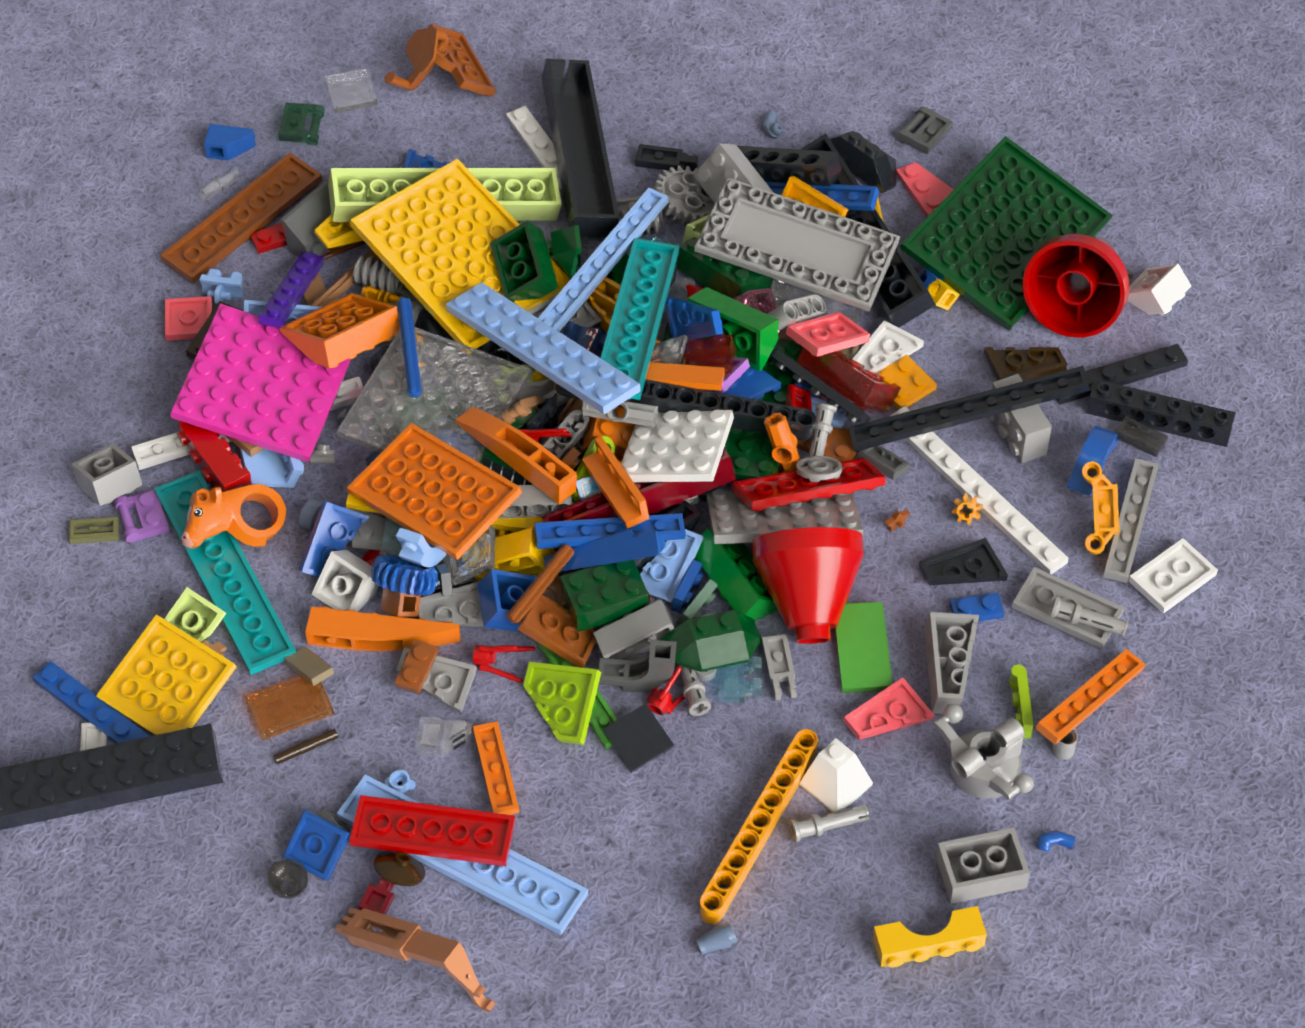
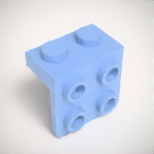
M240 449L243 467H246L250 472L252 485L262 484L267 487L294 488L300 475L303 474L304 464L299 459L268 449H263L250 457Z

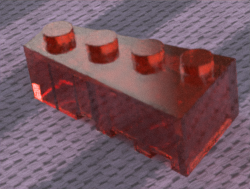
M803 348L797 363L821 381L837 390L846 399L853 401V404L863 411L865 409L890 411L901 389L899 385L884 383L885 377L864 369L865 366L863 364L846 358L847 355L841 351L816 357L810 351Z

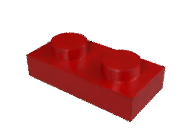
M282 223L250 234L258 254L287 245Z

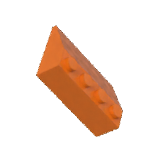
M353 293L280 328V332L310 360L325 366V368L337 367L340 362L346 359H353L357 354L365 350H371L375 348V345L389 341L393 336L401 333L397 306Z

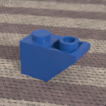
M210 124L204 142L206 158L227 161L254 148L256 145L254 129Z

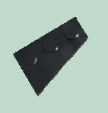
M986 538L919 561V568L929 585L1006 581L1008 578L1007 572Z

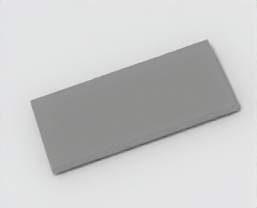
M727 177L696 242L694 251L870 312L900 241V236Z

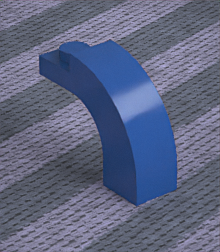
M1096 425L1093 427L1078 456L1067 488L1087 496L1093 493V487L1082 476V468L1086 463L1093 461L1097 462L1103 469L1109 454L1117 447L1119 441L1117 433ZM1090 472L1088 473V475L1090 477L1096 476V473Z

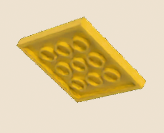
M156 614L96 697L153 735L192 728L237 666Z

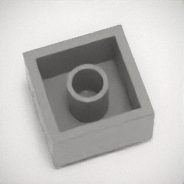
M114 443L71 464L79 488L100 506L109 504L114 499L131 493L143 485L135 460Z

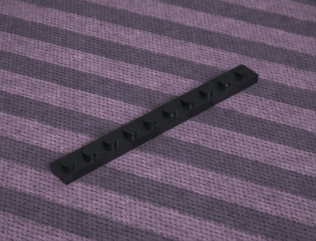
M1080 366L851 426L849 431L853 448L856 452L1090 391L1084 367Z

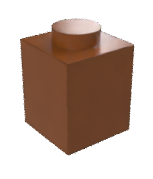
M383 588L381 611L395 616L418 617L421 595L400 594L399 592Z

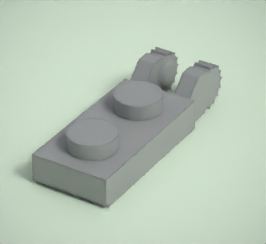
M787 634L762 637L761 643L774 699L781 700L780 682H788L790 698H797L795 671Z

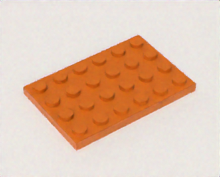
M410 423L347 487L350 495L405 529L422 534L428 543L456 560L522 494L520 486L413 423Z

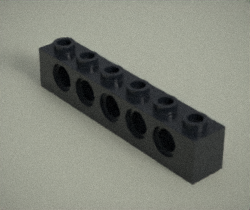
M737 145L765 182L787 183L791 176H795L808 185L831 186L842 172L837 152Z
M1095 379L1086 414L1227 447L1236 412Z

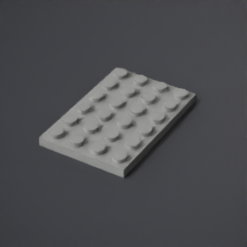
M719 489L706 494L714 544L752 543L754 538L766 533L809 527L846 528L863 534V527L853 493L836 494L830 498L810 499V501L804 503H788L784 507H767L762 511L751 510L732 491Z

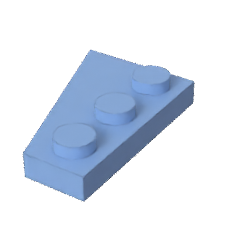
M686 529L685 539L667 540L666 546L661 553L651 562H648L640 573L649 596L670 604L673 603L674 596L703 541L702 535Z

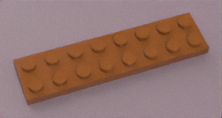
M292 153L287 154L161 253V261L193 284L201 277V274H206L209 269H212L250 239V234L261 230L323 180L322 174Z

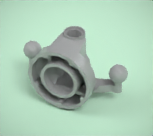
M951 703L947 705L943 710V716L934 721L933 726L950 748V776L957 787L968 795L982 799L997 798L1003 795L1009 800L1018 793L1026 794L1030 792L1034 786L1033 778L1027 773H1020L1022 766L1020 754L1025 735L1021 724L1016 719L1009 718L992 730H973L959 738L948 723L956 724L960 722L963 717V710L957 704ZM986 752L994 756L986 757V760H983L980 753Z

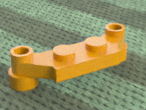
M1091 461L1083 466L1082 476L1093 487L1095 533L1090 534L1086 538L1085 547L1089 553L1098 555L1104 550L1113 535L1119 534L1117 484H1112L1102 474L1101 466L1097 462ZM1095 472L1096 476L1090 477L1088 473ZM1097 543L1099 547L1094 549L1091 545Z

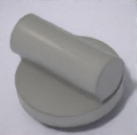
M316 444L310 463L335 464V449H330V444Z

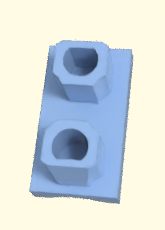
M209 269L207 275L201 274L202 294L212 296L216 305L219 301L223 302V299H243V279L240 272L230 273L229 278L222 277L221 271L218 269Z

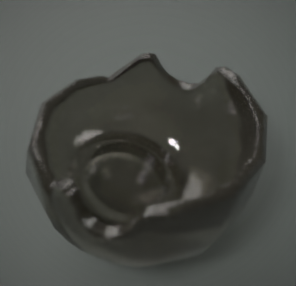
M290 858L274 862L267 873L269 888L274 895L282 899H292L304 893L308 884L307 870L301 863Z

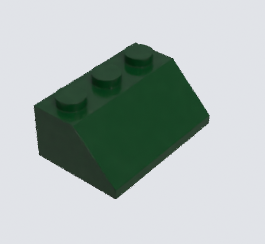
M526 221L490 243L504 297L510 301L540 299L559 288L543 230Z

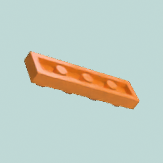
M498 721L473 726V733L492 812L507 815L518 814L519 806Z

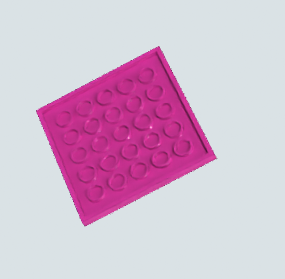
M220 304L174 404L171 418L309 463L352 359L340 362L337 367L325 368V366L310 360L280 332V328L258 324L259 316Z

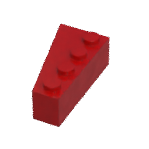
M183 421L178 422L179 432L177 436L183 446L187 444L191 450L189 455L195 464L199 463L202 467L201 473L207 483L211 481L214 487L221 488V492L252 485L250 472L246 467H242L241 460L236 453L232 455L225 438L219 439V433Z

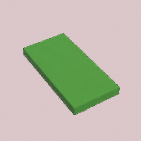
M883 602L846 603L839 624L835 628L842 693L883 691L892 685Z

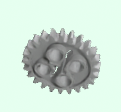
M680 166L677 167V170L670 167L669 172L664 170L663 174L659 175L654 186L655 191L668 196V203L663 208L667 210L665 215H674V221L680 218L682 224L686 221L692 223L709 215L715 204L693 176L698 169L696 168L693 172L689 166L685 170Z

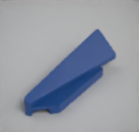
M630 529L572 548L574 555L560 572L657 556L666 546L665 541L656 530L637 536ZM555 554L544 557L545 566Z

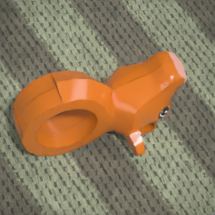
M262 484L248 485L226 492H221L220 487H215L212 490L201 488L194 492L190 498V506L186 516V527L181 536V541L187 548L195 549L204 540L228 531L246 545L263 547L284 525L286 506L282 497L274 489ZM246 501L262 503L271 514L272 523L270 528L256 530L248 526L241 516V504Z

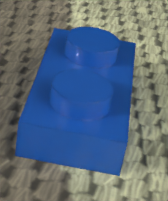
M696 560L692 561L674 596L672 611L681 613L684 605L687 607L690 605L694 596L692 590L694 587L698 588L704 576L701 573L703 563Z
M999 592L950 599L949 605L952 613L979 615L978 621L1004 618V610Z

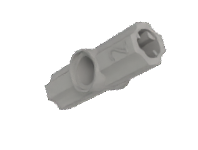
M583 401L582 410L584 416L655 427L658 417V406L624 401L621 405L624 407L625 413L623 417H619L616 414V407L603 414Z

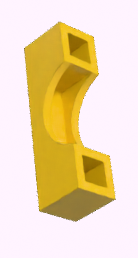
M975 906L952 911L947 927L934 935L924 936L915 934L905 928L901 922L875 926L873 942L881 967H898L908 961L923 962L932 956L941 955L942 957H948L957 951H976L985 945L987 933L979 908Z

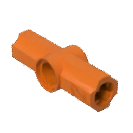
M773 413L764 421L773 447L772 457L779 463L781 473L795 471L796 464L800 460L796 448L798 440L791 433L786 416L781 413Z

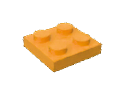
M908 355L885 367L870 378V382L898 410L904 406L912 405L937 388V383Z

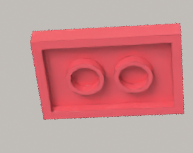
M841 312L787 326L786 335L816 357L867 343L870 338V333Z

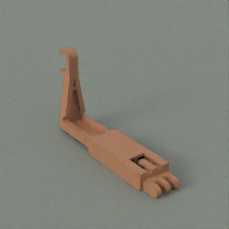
M350 908L347 912L350 917L344 916L341 919V922L345 925L337 924L334 928L335 931L346 936L352 945L406 962L409 958L444 968L443 970L468 993L474 1004L486 1012H490L496 1002L487 999L483 995L486 988L479 985L467 954L458 941L425 932L418 924L365 908L362 910ZM371 927L380 929V930H382V931H381V932H378V931L375 932L374 929L371 928Z

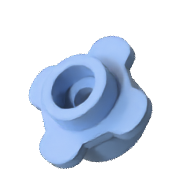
M397 770L385 779V785L402 794L408 790H414L416 786L415 781L410 780V776L405 770Z

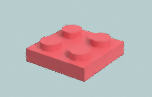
M212 296L165 299L166 341L194 339L213 311Z

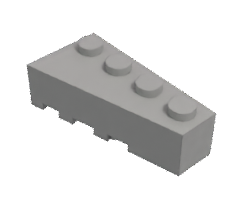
M929 613L924 627L931 711L933 714H943L944 708L951 703L959 706L962 703L979 615Z

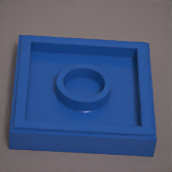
M304 810L282 857L321 879L329 881L351 833L309 810Z

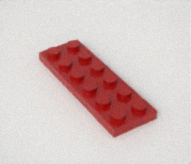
M865 458L841 462L842 472L837 479L811 482L810 479L797 475L795 470L732 482V492L751 510L762 511L767 507H784L788 503H804L810 501V499L830 498L832 495L841 493L851 494L862 489L873 490L878 486L885 485V476Z
M360 795L349 841L350 846L506 867L515 826V816Z

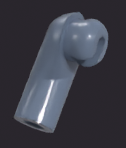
M772 110L767 111L762 128L771 138H778L783 132L782 125L778 127L779 123H775L777 113Z

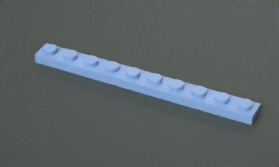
M648 188L538 319L560 332L630 249L634 238H639L667 205L668 196Z

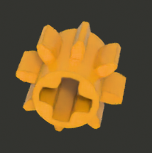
M965 493L963 500L955 499L954 503L958 507L953 508L952 513H957L959 517L958 522L967 520L968 525H970L973 517L979 520L981 515L977 510L982 509L983 504L977 503V495L972 498L968 497V494ZM965 504H967L968 508H972L970 513H968L967 509H963Z

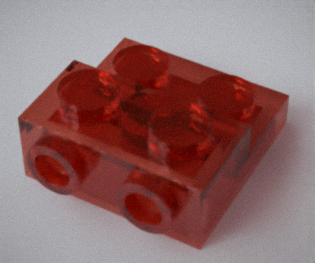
M719 334L710 339L696 338L687 342L684 349L685 365L725 368V374L732 373L737 352L733 336Z

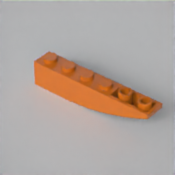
M471 407L455 419V423L557 504H561L576 492L577 473L525 433L475 407Z
M325 606L311 607L305 630L308 645L357 651H402L404 647L411 648L414 639L433 646L460 642L461 639L460 624H454L449 621L436 622L424 618L412 619L402 616H387L375 612L362 613L350 609L337 610Z

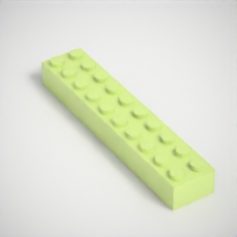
M331 168L328 189L332 222H350L352 218L440 168ZM467 168L516 221H557L562 203L556 168Z

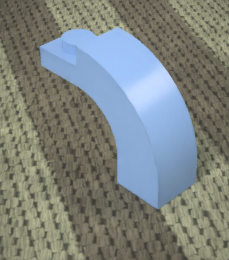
M399 528L396 537L402 545L398 555L401 559L424 567H433L446 556L445 552L428 543L422 534Z

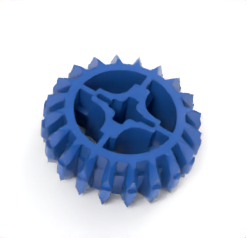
M395 555L378 556L375 558L374 564H372V581L384 589L416 596L430 595L435 592V587L439 580L437 579L439 573L435 567H424L403 560Z

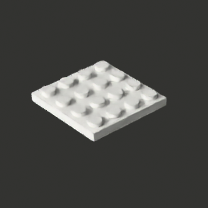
M672 410L666 413H658L655 427L635 424L621 465L633 482L713 481L734 419L732 410H692L690 412H676Z

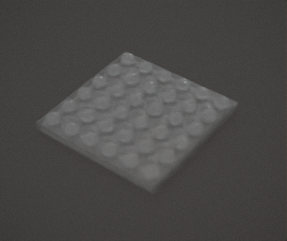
M414 327L422 394L417 398L410 397L407 391L401 331L399 330L337 430L338 436L382 453L410 423H413L480 463L483 456L482 452L486 447L455 423V419L471 407H475L503 420L501 413L513 407L532 375L531 369Z

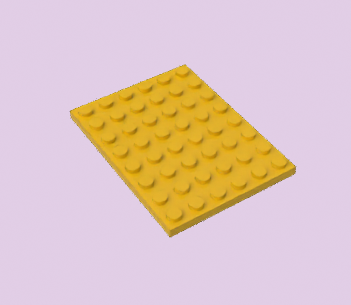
M456 159L352 218L350 226L468 354L490 341V339L447 312L446 303L481 282L504 296L490 243L516 228L519 224L459 159ZM551 259L559 288L540 299L512 302L524 310L530 311L559 294L571 279Z

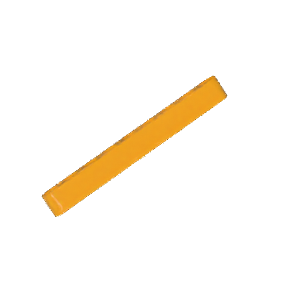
M803 729L795 735L700 898L699 913L705 923L715 924L723 918L796 792L802 778L815 759L818 736L812 730ZM767 804H775L776 806H772V807H771V806H768ZM755 824H763L764 826L758 827ZM751 844L752 847H744L743 845ZM737 864V865H740L741 867H739V868H734V867H732L731 865ZM727 885L728 888L723 889L718 886ZM708 906H715V907H717V908H716V909H713V910H710V909H708V908H706V907H708Z

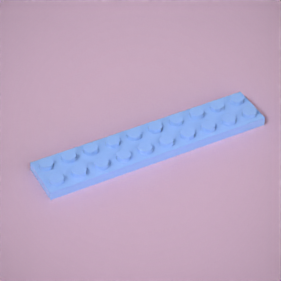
M482 282L446 303L447 312L603 414H606L640 392V383Z
M364 775L336 814L343 822L353 827L360 795L420 802ZM511 849L509 850L506 867L406 853L419 862L559 935H562L588 895L587 888Z

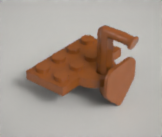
M432 23L427 29L416 30L407 42L406 54L415 68L409 77L404 79L396 76L394 72H389L384 78L387 84L406 90H413L421 84L434 65L437 64L444 70L452 73L456 80V85L462 90L467 89L479 95L483 94L490 97L497 91L465 35Z

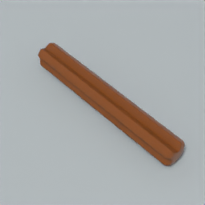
M566 544L560 547L508 612L507 618L510 622L518 624L574 555V550Z

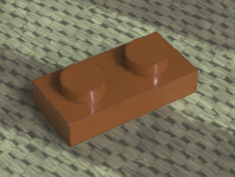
M414 639L397 676L395 686L419 695L439 652L438 647Z

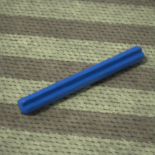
M401 297L397 305L407 391L410 397L417 398L422 394L412 304L409 298Z

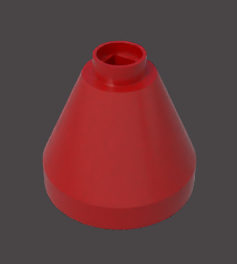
M1066 234L1049 240L1034 254L1024 273L1023 292L1030 311L1042 325L1063 336L1084 338L1105 331L1117 320L1128 300L1129 278L1123 262L1109 242L1094 236Z
M809 527L780 530L754 538L752 540L753 563L787 629L795 631L796 643L817 644L831 641L830 629L836 628L839 624L864 557L863 534L846 528Z

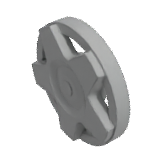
M810 456L797 462L796 471L797 475L808 478L811 482H819L820 480L839 478L842 472V464L832 457Z

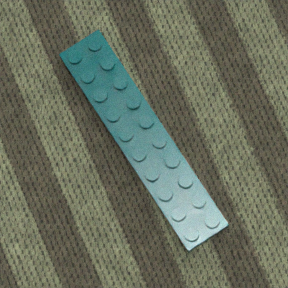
M634 238L601 354L602 360L640 383V392L629 399H641L679 255L680 246L638 238Z
M200 471L154 488L161 506L181 544V536L186 527V516L192 494L201 488L209 490ZM225 531L204 540L195 549L187 548L182 544L213 605L226 613L222 622L250 675L285 661V657L296 653V649L234 536Z

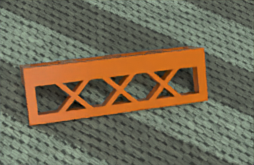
M601 436L595 438L597 452L582 458L583 466L627 529L649 519L646 499Z

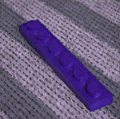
M302 252L259 314L258 324L282 328L324 265V256L316 255L313 252Z

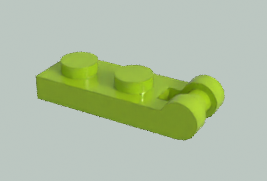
M1017 664L1011 668V677L1009 679V686L1015 690V692H1012V706L1017 707L1014 719L1021 724L1025 735L1023 738H1031L1033 717L1027 671L1023 665Z

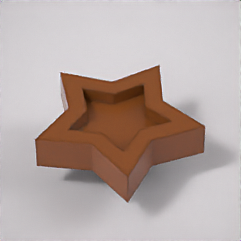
M896 509L893 515L884 521L888 526V530L892 532L898 527H904L905 520L910 515L908 509L900 512Z

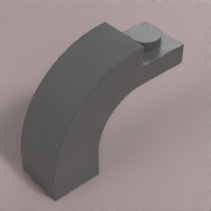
M651 640L650 652L640 659L600 658L599 671L601 676L598 685L622 686L623 692H642L660 687L674 673L677 642Z

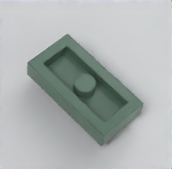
M710 579L676 623L681 625L688 619L700 617L702 612L699 609L702 605L707 607L716 595L712 592L718 585Z

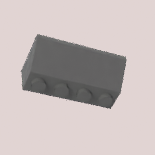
M329 178L281 219L289 252L298 257L302 252H313L319 255L326 248L314 231L331 215L328 189Z

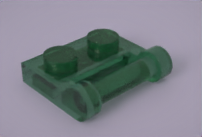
M285 102L278 134L279 141L304 142L308 145L316 146L319 142L318 131L321 118L325 114V108L318 104ZM307 115H312L310 131L304 132Z

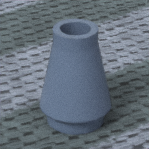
M721 922L701 938L696 939V942L703 955L707 952L731 948L732 944L737 942L730 923L728 922L723 925Z

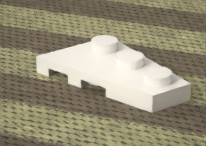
M884 320L869 338V342L865 343L849 362L847 372L867 382L872 375L905 355L909 356L922 348L924 341Z

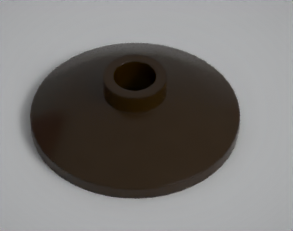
M384 851L375 857L373 864L375 871L381 878L392 884L415 886L420 884L425 877V868L422 863L404 852Z

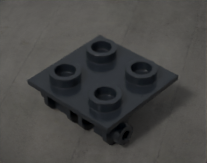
M555 393L543 407H539L540 410L527 423L526 430L555 428L558 422V394Z

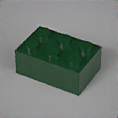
M634 560L593 566L561 576V594L577 632L620 620L626 614L634 613L649 603L648 591Z

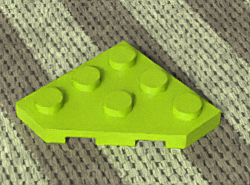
M529 662L523 686L534 700L543 718L551 727L553 734L562 743L584 745L601 672L598 669Z

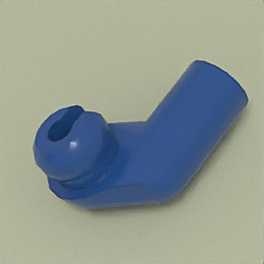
M1056 830L1042 833L1037 838L1039 839L1037 848L1048 852L1052 844H1058L1072 849L1076 837Z

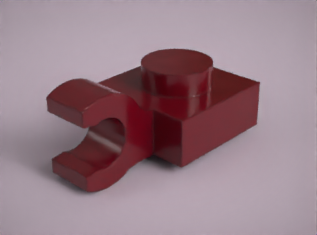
M383 878L380 879L378 886L369 884L358 905L359 910L365 908L386 915L395 898L394 893L391 892L395 884Z

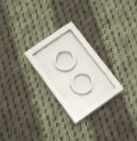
M1182 538L1130 575L1128 582L1156 608L1165 613L1215 577L1218 569Z

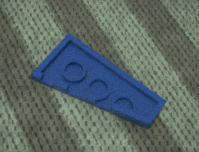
M749 367L722 394L758 400L764 397L766 392L780 390L781 382L764 370L758 371Z

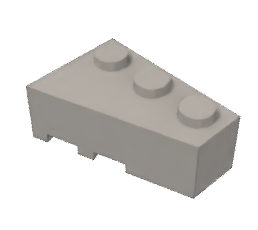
M660 599L656 602L648 603L644 608L634 613L626 614L618 621L602 626L593 633L604 658L634 660L641 658L640 653L650 650L651 640H660V638L678 626Z

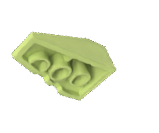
M186 587L164 619L199 642H202L214 632L226 613Z

